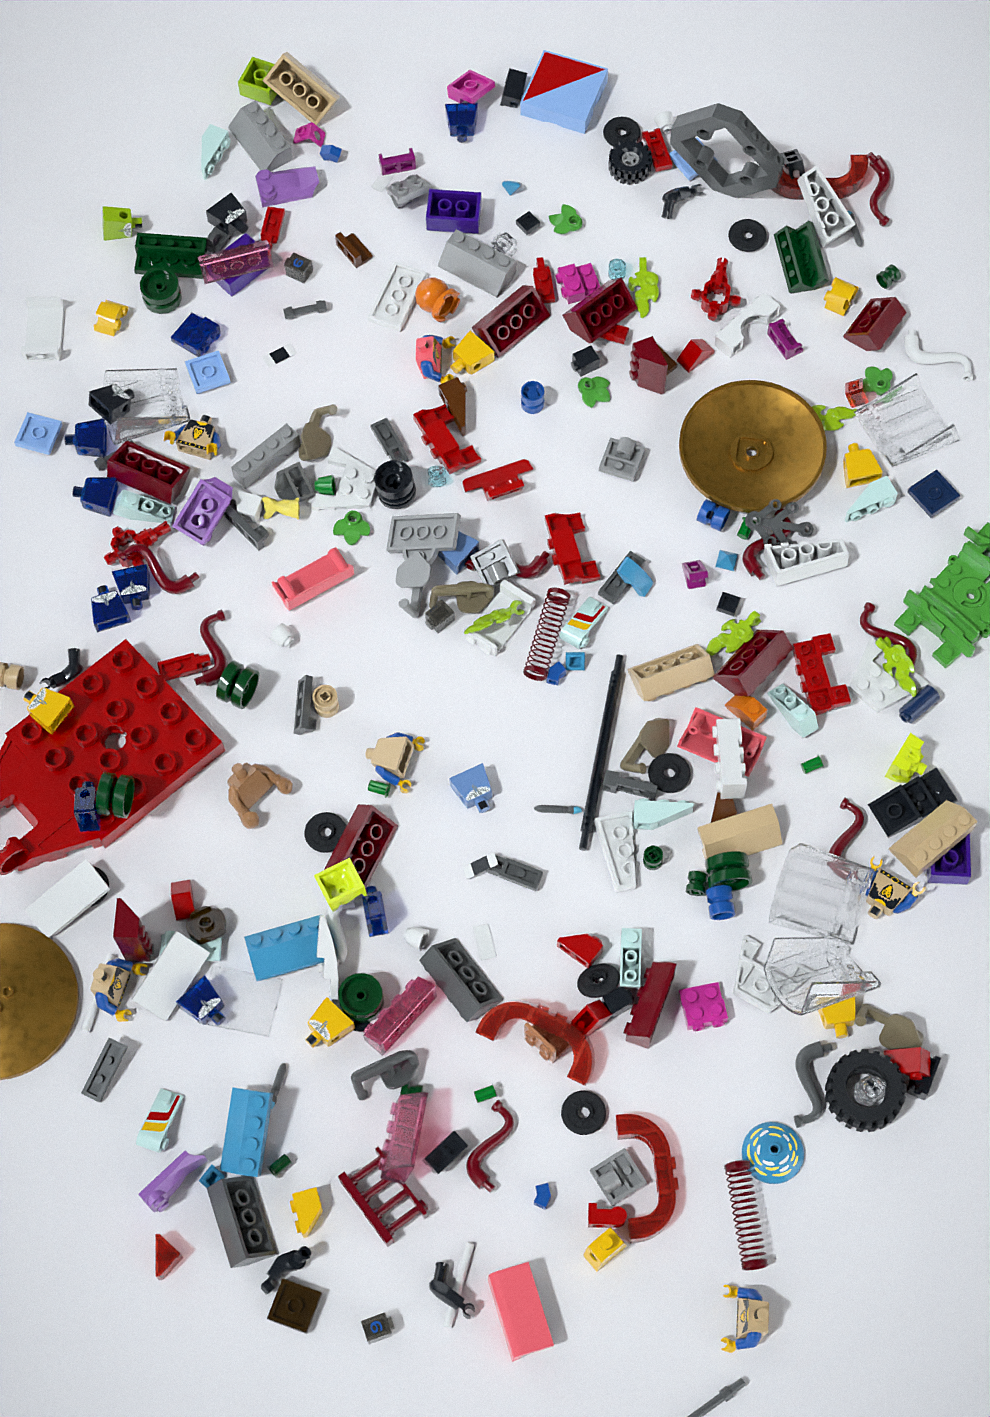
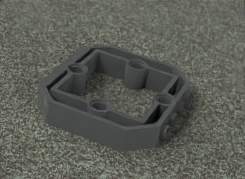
M716 103L678 115L671 128L670 145L712 190L738 198L777 187L783 174L785 158L742 111ZM726 128L742 146L744 153L751 156L758 164L746 162L742 171L728 174L714 159V151L708 146H702L695 137L697 136L702 140H710L716 130Z

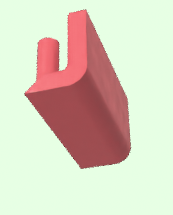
M334 547L328 551L327 555L287 577L281 576L276 583L274 581L271 583L286 608L290 611L352 577L354 569L351 564L346 563L338 549Z
M695 707L690 722L677 747L714 763L718 762V756H714L713 746L717 742L716 738L712 736V726H716V719L723 718ZM741 726L742 744L740 745L744 751L742 763H745V776L749 777L759 759L767 737Z
M529 1262L489 1274L488 1283L512 1362L524 1355L553 1347V1340Z

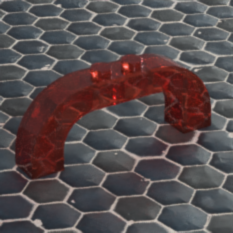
M850 155L849 171L847 174L837 178H826L839 199L853 195L863 185L868 169L867 155ZM783 170L777 187L771 190L788 199L804 200L797 181L799 178L794 177V179H791Z
M514 1000L492 1008L480 1021L475 1033L492 1041L497 1040L504 1024L510 1019H523L564 1039L571 1046L574 1055L573 1064L567 1077L584 1086L589 1083L595 1067V1052L592 1042L582 1028L567 1020L568 1016L560 1012L552 1013L549 1011L550 1008L541 1003L536 1005L528 1001Z
M619 1114L615 1115L617 1140L638 1139L650 1148L653 1156L658 1205L649 1215L628 1218L627 1221L630 1243L644 1242L659 1235L672 1218L676 1204L675 1190H679L678 1178L673 1176L676 1162L675 1157H671L666 1136L654 1122L640 1115Z

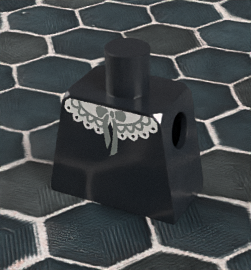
M229 193L206 210L207 221L227 235H231L236 230L244 234L249 228L246 224L248 221L246 210L232 193Z
M111 384L89 391L88 405L111 425L130 411L134 392L130 388L123 391L116 384Z

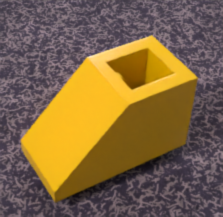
M316 1187L293 1193V1200L290 1201L292 1213H297L298 1220L295 1221L297 1233H302L303 1238L309 1236L323 1212Z

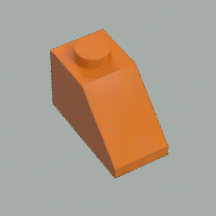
M734 695L725 704V707L737 718H740L752 731L766 719L768 709L752 696Z

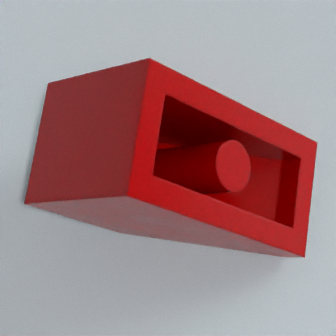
M589 934L559 937L557 940L558 948L586 968H590L603 952L604 945H602V941L596 936L591 937Z
M599 999L587 1004L564 1028V1031L575 1045H578L598 1030L612 1014Z
M922 1047L884 1050V1055L889 1056L893 1064L897 1063L900 1067L898 1070L909 1076L911 1080H922V1077L930 1076V1052Z

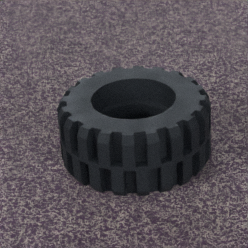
M862 1049L861 1052L854 1050L850 1051L849 1055L845 1054L840 1057L839 1061L833 1065L825 1084V1100L829 1103V1111L836 1114L835 1119L839 1123L843 1121L846 1123L845 1127L849 1129L855 1127L858 1132H863L864 1129H868V1132H874L877 1128L880 1130L885 1128L899 1114L906 1099L907 1087L903 1083L905 1080L903 1073L898 1071L900 1067L897 1063L892 1064L889 1056L885 1055V1057H882L880 1052L876 1050L873 1053H869L868 1049ZM868 1074L881 1083L885 1094L883 1101L878 1106L866 1108L857 1105L851 1100L847 1093L846 1085L853 1075Z

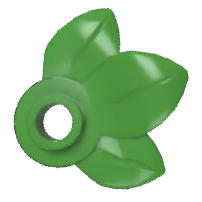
M562 204L561 214L549 215V221L555 226V233L566 234L569 231H577L582 227V219L576 214V210L569 205Z
M870 366L865 369L866 378L857 382L858 387L865 392L874 391L877 395H885L890 390V381L893 378V374L889 368L880 371L879 368Z
M599 376L592 379L588 377L580 379L578 390L582 394L583 402L590 408H593L596 401L609 402L610 394L606 388L610 382Z
M355 510L349 511L344 519H340L335 523L333 528V535H344V539L349 545L356 544L360 539V535L369 536L370 534L369 524Z

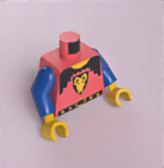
M424 335L416 340V363L424 379L429 378L437 382L441 381V384L454 379L452 374H447L444 377L441 374L442 346L445 349L455 346L450 343V341L455 339L453 336L443 339L441 336Z

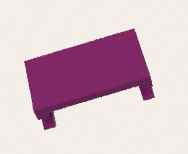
M409 148V153L392 157L383 158L382 153L378 154L382 176L416 169L412 148Z
M784 319L768 325V336L786 360L803 352V345L797 343L787 329Z

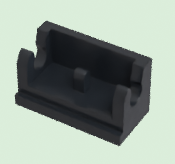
M509 68L500 106L517 108L518 104L516 103H520L527 77L526 72Z
M797 149L780 153L785 158L784 166L788 169L791 179H794L793 172L795 170L799 171L800 177L805 173L803 159Z
M930 1057V1076L922 1077V1080L910 1079L907 1086V1094L922 1100L926 1099L941 1057Z
M454 1130L422 1161L432 1169L433 1173L439 1174L468 1145Z

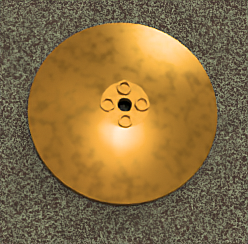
M761 380L734 381L707 392L688 411L682 423L679 437L681 464L693 486L712 502L730 510L745 513L752 511L760 512L773 499L780 500V509L786 507L790 502H797L816 484L824 468L827 453L825 430L814 409L792 390ZM754 450L756 455L749 456L746 452ZM773 502V507H774V508L777 507V503H776V502Z
M0 923V1080H6L31 1072L49 1060L59 1050L74 1025L79 1005V990L76 974L69 959L52 939L27 926Z

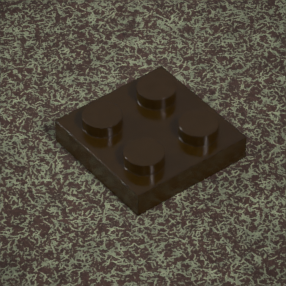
M282 1278L267 1320L307 1334L322 1292Z

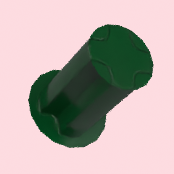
M283 1154L274 1163L267 1166V1168L277 1178V1175L291 1165L292 1162L286 1154Z

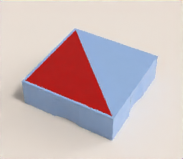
M544 50L520 102L521 115L542 122L554 123L563 128L585 134L592 119L594 107L600 100L607 84L608 68Z

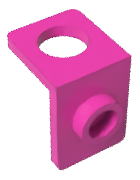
M311 122L296 129L293 143L296 144L309 138L321 147L324 143L325 132ZM315 131L319 133L320 140L316 139Z

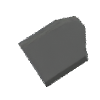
M300 462L277 472L274 489L280 499L295 500L299 498V502H302L316 495Z

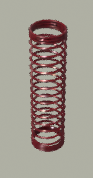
M552 587L547 591V597L543 604L544 608L538 620L539 624L535 630L534 640L525 663L526 666L523 669V674L535 681H544L547 677V669L550 668L548 664L551 663L550 659L553 658L551 653H554L553 648L556 647L555 643L558 641L556 637L559 636L558 632L561 631V621L564 620L563 616L566 615L564 611L567 610L566 606L571 598L569 592L562 588ZM551 592L560 593V594L565 595L567 598H562V597H560V596H553V595L550 594V593H551ZM548 603L564 606L565 609L562 610L558 607L550 606ZM546 608H552L557 611H562L564 614L560 615L555 612H550ZM545 613L562 617V620L548 617L545 615ZM543 619H550L552 621L560 622L561 625L549 623L544 621ZM541 624H548L553 627H558L559 630L555 631L550 628H545ZM540 629H546L548 631L557 633V636L543 633L542 631H540ZM538 635L553 637L556 639V641L544 639ZM536 640H543L549 643H553L554 646L550 647L548 645L541 644ZM535 645H541L543 647L550 648L553 651L548 652L546 650L537 648ZM534 651L548 653L551 655V657L538 655ZM532 656H538L544 659H548L549 662L545 663L543 661L536 660ZM531 661L545 664L548 666V668L536 666L532 664ZM527 670H530V671L533 672V673H536V674H539V675H544V676L533 675V674L529 673Z
M739 1160L724 1165L725 1174L729 1176L726 1181L730 1182L727 1187L732 1189L728 1194L732 1196L730 1201L734 1202L731 1205V1208L735 1209L732 1214L736 1216L733 1221L737 1222L734 1227L739 1229L735 1233L740 1236L737 1238V1241L741 1243L738 1245V1248L742 1249L739 1255L744 1256L740 1259L742 1270H757L767 1267L769 1265L768 1260H742L748 1257L762 1256L766 1252L750 1255L741 1253L747 1250L762 1249L765 1246L759 1245L749 1248H742L740 1246L746 1243L761 1242L764 1239L759 1238L749 1241H740L739 1239L746 1236L761 1235L763 1232L738 1234V1232L757 1229L761 1225L744 1228L736 1226L742 1223L757 1222L760 1218L737 1221L735 1219L741 1216L757 1215L759 1212L753 1211L744 1214H734V1212L757 1208L758 1205H748L740 1208L733 1207L737 1203L753 1202L757 1199L732 1200L737 1196H749L756 1192L749 1191L731 1194L734 1190L753 1188L754 1185H744L736 1188L729 1187L734 1183H745L753 1180V1178H744L736 1181L728 1180L733 1176H746L752 1173L751 1171H745L750 1169V1161ZM727 1172H729V1173L740 1172V1173H736V1174H727Z

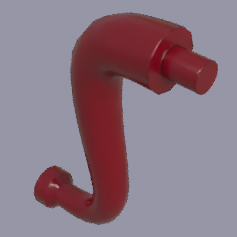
M870 152L867 155V158L871 161L869 165L879 177V182L870 197V209L879 220V224L885 226L890 219L880 212L878 201L890 185L891 172L881 155L875 156L873 152Z
M783 508L777 510V511L774 513V516H776L779 512H781V511L783 510ZM788 516L782 520L783 522L792 523ZM781 530L786 538L791 533L790 530ZM774 534L769 535L773 536L776 539V544L779 543V540L776 538ZM762 538L751 543L742 555L743 564L750 576L756 575L759 580L765 578V574L761 571L763 566L756 559L757 554L764 550ZM770 538L768 539V544H772Z
M133 544L125 550L117 552L123 562L127 560L130 554L140 552L145 557L158 585L170 594H181L195 587L193 582L200 578L194 572L189 577L185 574L176 581L169 579L153 552L143 544Z
M543 551L541 556H535L533 561L526 566L516 563L520 573L514 576L522 579L538 576L548 565L549 553ZM467 560L465 567L474 571L475 566L472 560Z
M866 602L864 611L860 616L862 629L875 638L881 637L884 640L885 637H888L891 644L903 646L906 655L915 665L917 649L914 643L903 635L871 625L868 622V617L870 613L875 611L876 607L872 603Z
M222 609L218 610L216 614L206 617L200 625V634L213 657L214 667L202 671V676L194 678L196 686L203 683L209 686L219 681L224 669L228 665L224 652L209 631L211 623L218 620H226Z
M845 797L839 808L851 811L855 815V820L830 848L828 863L831 869L844 880H847L849 877L857 882L860 874L852 871L853 866L842 859V854L861 830L864 824V815L859 807L850 803L849 799Z
M500 1100L493 1104L491 1110L499 1112L505 1120L504 1126L477 1146L469 1155L466 1163L467 1174L478 1189L484 1187L490 1193L496 1186L489 1181L491 1176L482 1169L481 1163L494 1148L509 1136L514 1126L512 1114L503 1107V1103Z

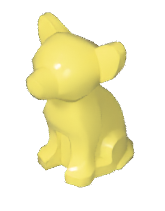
M269 497L262 498L264 510L266 511L263 516L264 519H269L277 511L285 516L299 520V498L276 501Z

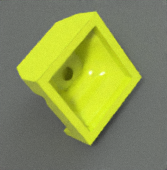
M910 733L884 777L894 782L907 783L914 772L922 775L928 766L921 762L924 757L921 753L924 741Z
M350 858L314 875L333 912L339 908V905L349 903L360 894L367 896L365 886Z

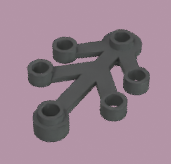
M778 499L771 500L769 505L760 512L752 511L748 513L745 518L746 526L758 532L763 539L764 545L768 544V539L770 538L772 540L771 545L775 546L776 539L773 536H769L763 526L770 527L780 543L787 541L789 545L793 544V541L787 539L781 529L796 531L802 537L812 535L814 530L810 522L795 524L782 521L789 514L798 511L799 506L795 502L788 503L786 508L772 519H765L771 511L781 508V502ZM773 502L777 503L776 508L773 507ZM791 505L794 506V511L790 510ZM754 517L757 518V523H756V524L753 523V518H754ZM806 526L809 527V531H808V532H805V527H806Z

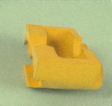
M835 277L831 284L833 288L831 291L827 290L824 296L826 301L824 308L844 316L859 287Z
M109 300L102 301L95 314L98 316V321L94 324V331L114 337L116 331H119L121 327L120 318L127 315L128 306Z

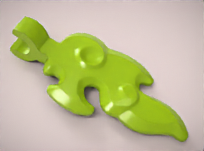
M639 257V272L635 273L636 278H629L628 287L631 292L634 291L636 286L641 287V289L635 292L634 302L638 308L637 310L640 312V317L644 318L649 312L648 300L652 299L653 302H656L658 299L659 289L657 284L659 279L657 274L647 271L646 257Z
M812 406L821 420L825 431L840 429L844 426V423L839 422L840 419H850L858 412L857 409L838 406L828 409L826 415H822L821 411L826 406Z
M514 600L507 609H496L490 614L481 616L464 631V634L488 628L495 621L496 624L506 622L511 618L512 614L522 615L524 610H517V606L522 604V601Z
M753 611L745 621L739 620V623H735V619H731L724 623L721 630H731V633H720L717 637H714L709 642L705 651L712 656L717 654L723 647L727 648L725 650L726 653L738 650L744 643L753 638L754 633L751 627L761 622L759 619L760 614Z
M879 637L875 644L885 653L884 659L887 660V663L882 664L884 671L893 677L892 669L896 667L895 678L900 687L909 692L912 697H915L917 692L916 685L909 676V672H915L912 660L906 655L903 646L894 645L891 647V641L888 637H885L884 640Z

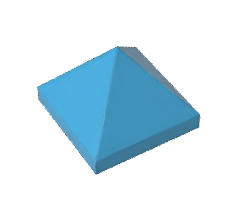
M504 180L502 186L511 196L521 186V183Z
M720 550L715 567L734 571L738 554Z
M566 652V670H585V652Z
M211 1164L199 1179V1182L208 1188L220 1179H224L225 1176Z

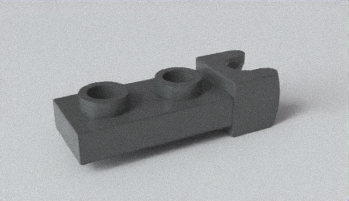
M606 770L602 790L616 793L617 790L655 800L657 786L649 781H636L629 776L620 777V773Z

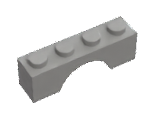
M286 423L231 467L233 477L247 489L260 478L263 469L270 461L280 455L288 456L300 447L299 434Z

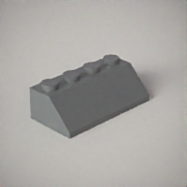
M456 938L432 945L419 960L424 969L434 979L436 985L444 992L449 1002L454 1005L466 1022L480 1018L503 1000L502 996Z
M242 1176L220 1179L207 1188L230 1268L247 1266L277 1255L254 1177Z

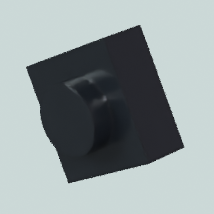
M528 211L516 220V225L528 235L540 227V221Z
M722 592L716 611L734 617L741 597Z

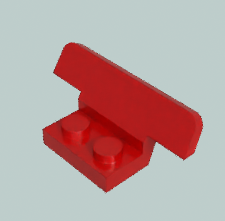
M522 459L463 480V488L466 493L482 487L487 501L522 490L524 483L522 479H518L517 475L531 471L533 467L527 459Z

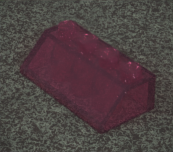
M267 240L256 241L255 243L240 245L235 248L224 249L198 257L204 284L274 267L270 245Z
M419 976L415 980L411 979L405 986L406 990L401 995L397 994L391 1001L392 1005L379 1013V1019L374 1024L370 1023L365 1028L364 1040L383 1056L437 998L436 987L433 983Z
M420 1092L400 1095L396 1103L392 1102L389 1112L392 1115V1120L388 1121L386 1133H389L388 1139L384 1140L382 1147L385 1155L384 1158H381L378 1170H381V1179L404 1185L414 1169L428 1093Z

